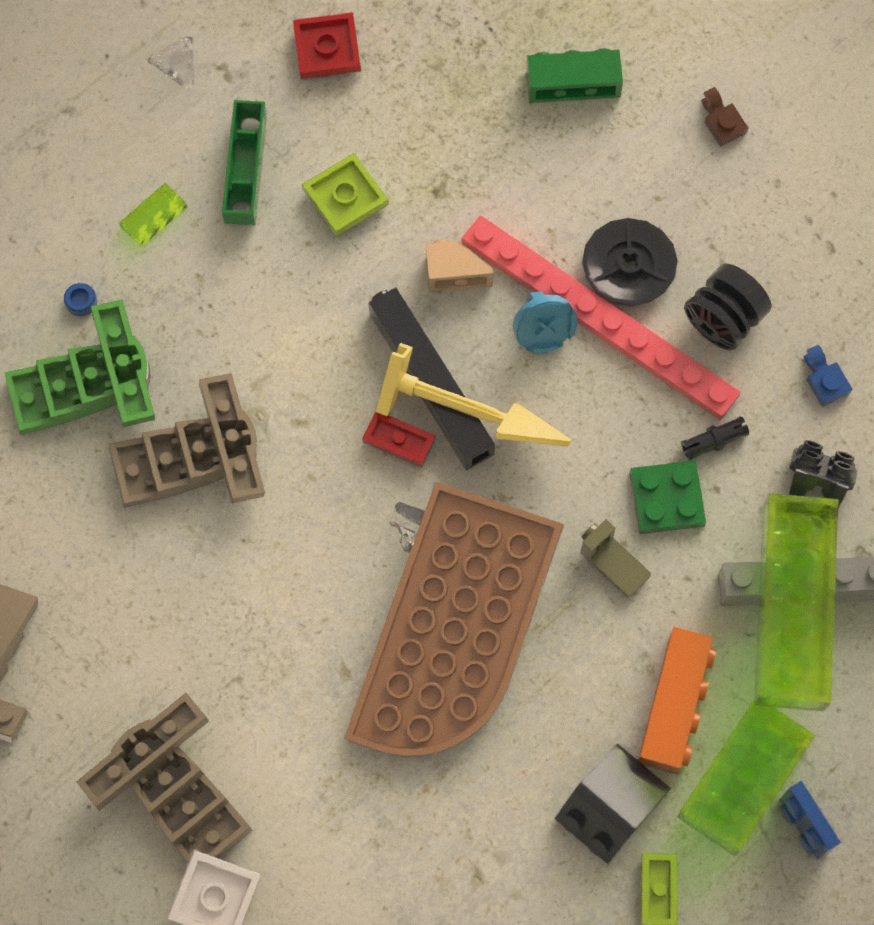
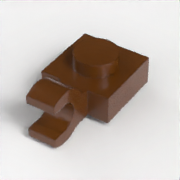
M715 87L703 93L705 98L701 99V102L710 114L706 116L705 124L720 147L747 133L749 127L733 103L724 107L722 98Z

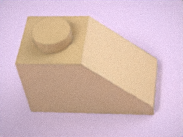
M441 239L431 244H425L429 292L490 287L493 285L492 267L458 241L450 242L449 240Z

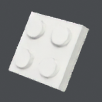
M193 850L167 918L183 925H242L260 874Z

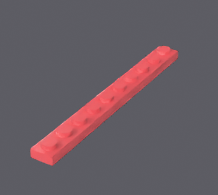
M480 215L461 238L463 245L530 291H542L544 295H558L567 299L574 308L577 322L719 420H722L738 399L741 392L483 216Z

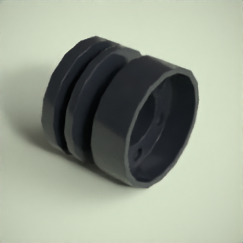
M725 263L720 265L707 279L706 287L698 288L695 295L685 302L684 311L691 324L702 336L714 345L730 351L736 349L741 340L749 335L750 327L757 326L770 312L772 304L765 289L755 278L745 270Z

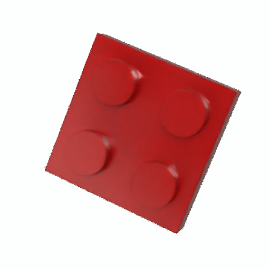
M353 12L293 20L300 79L361 72Z

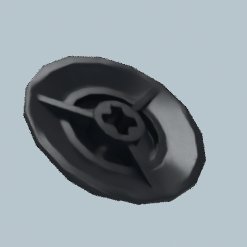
M633 218L610 221L595 230L585 245L582 260L586 280L595 292L612 303L627 306L650 303L663 295L675 279L678 263L674 244L664 231L648 221ZM624 261L626 263L634 261L635 267L628 266L627 268H625Z

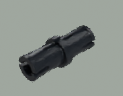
M740 416L718 427L712 425L706 429V432L681 441L683 452L688 451L685 456L688 460H692L713 449L715 451L722 450L725 444L748 436V426L742 425L746 421Z

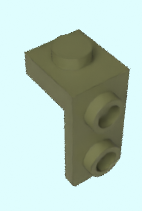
M607 519L599 526L596 523L592 524L581 537L584 541L582 542L580 553L626 597H631L650 578V571L613 538L616 528Z

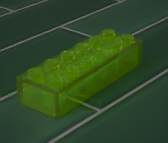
M769 493L763 505L754 705L824 712L831 704L838 499Z

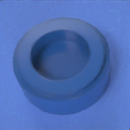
M76 283L66 290L64 303L71 314L86 316L91 313V306L97 305V296L90 285Z

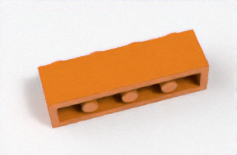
M673 627L638 759L643 765L674 774L679 773L681 766L688 767L693 748L687 745L689 734H696L701 714L695 712L697 701H704L709 681L703 680L706 668L712 669L717 649L711 648L713 637Z

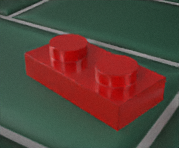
M375 412L362 440L365 444L422 468L436 440V435L389 415L385 416Z

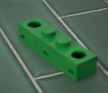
M234 100L222 206L225 224L256 225L267 120L265 101ZM253 118L259 122V128L257 131L242 130V122ZM238 202H246L251 207V211L232 209Z

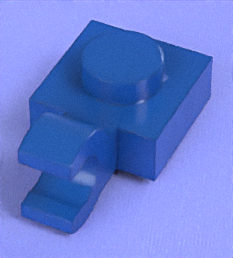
M819 344L808 349V354L803 357L813 374L809 375L806 380L821 406H826L850 394L853 389L838 363L835 362L828 366L825 354Z

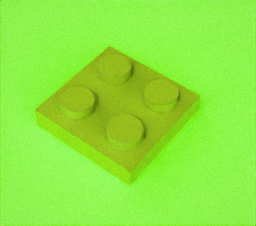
M355 153L302 184L303 191L336 237L389 205V199Z

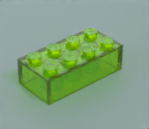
M756 696L682 807L677 818L736 857L816 735Z

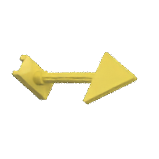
M400 343L397 353L392 352L375 412L388 416L397 405L400 393L409 396L416 395L482 420L500 424L495 434L497 439L569 447L571 439L517 403H514L510 411L505 414L493 407L419 381V378L406 374L413 347Z

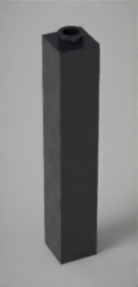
M397 287L390 291H380L374 295L371 301L368 302L369 313L392 352L397 353L400 343L413 347L406 374L417 377L419 381L465 397ZM422 398L466 471L495 455V443L479 418Z

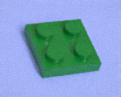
M696 460L630 469L639 534L705 527L706 518Z

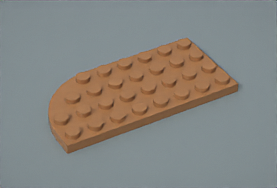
M435 482L344 739L391 755L418 757L440 753L456 747L482 729L499 708L509 687L564 527L563 523Z

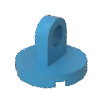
M542 291L528 293L526 304L520 308L514 318L513 331L515 338L520 345L532 353H547L557 350L563 346V341L567 338L570 340L574 335L578 324L577 315L572 305L565 298L558 295H544Z

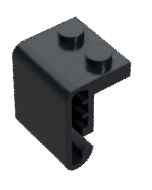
M617 743L580 782L554 819L585 844L595 855L609 864L671 788Z

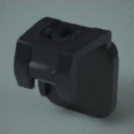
M805 440L803 445H799L798 448L794 449L791 456L789 468L794 472L785 510L817 519L819 522L830 525L847 491L853 490L856 483L857 469L855 468V463H853L855 458L843 451H836L835 455L831 457L824 455L822 445L811 440ZM815 485L822 487L821 493L824 496V502L818 507L809 506L804 499L805 494L810 490H814Z

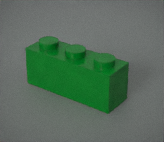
M601 48L596 51L586 52L569 50L565 53L549 54L547 52H538L534 55H527L526 74L529 103L621 98L623 77L620 49L610 50L608 48Z

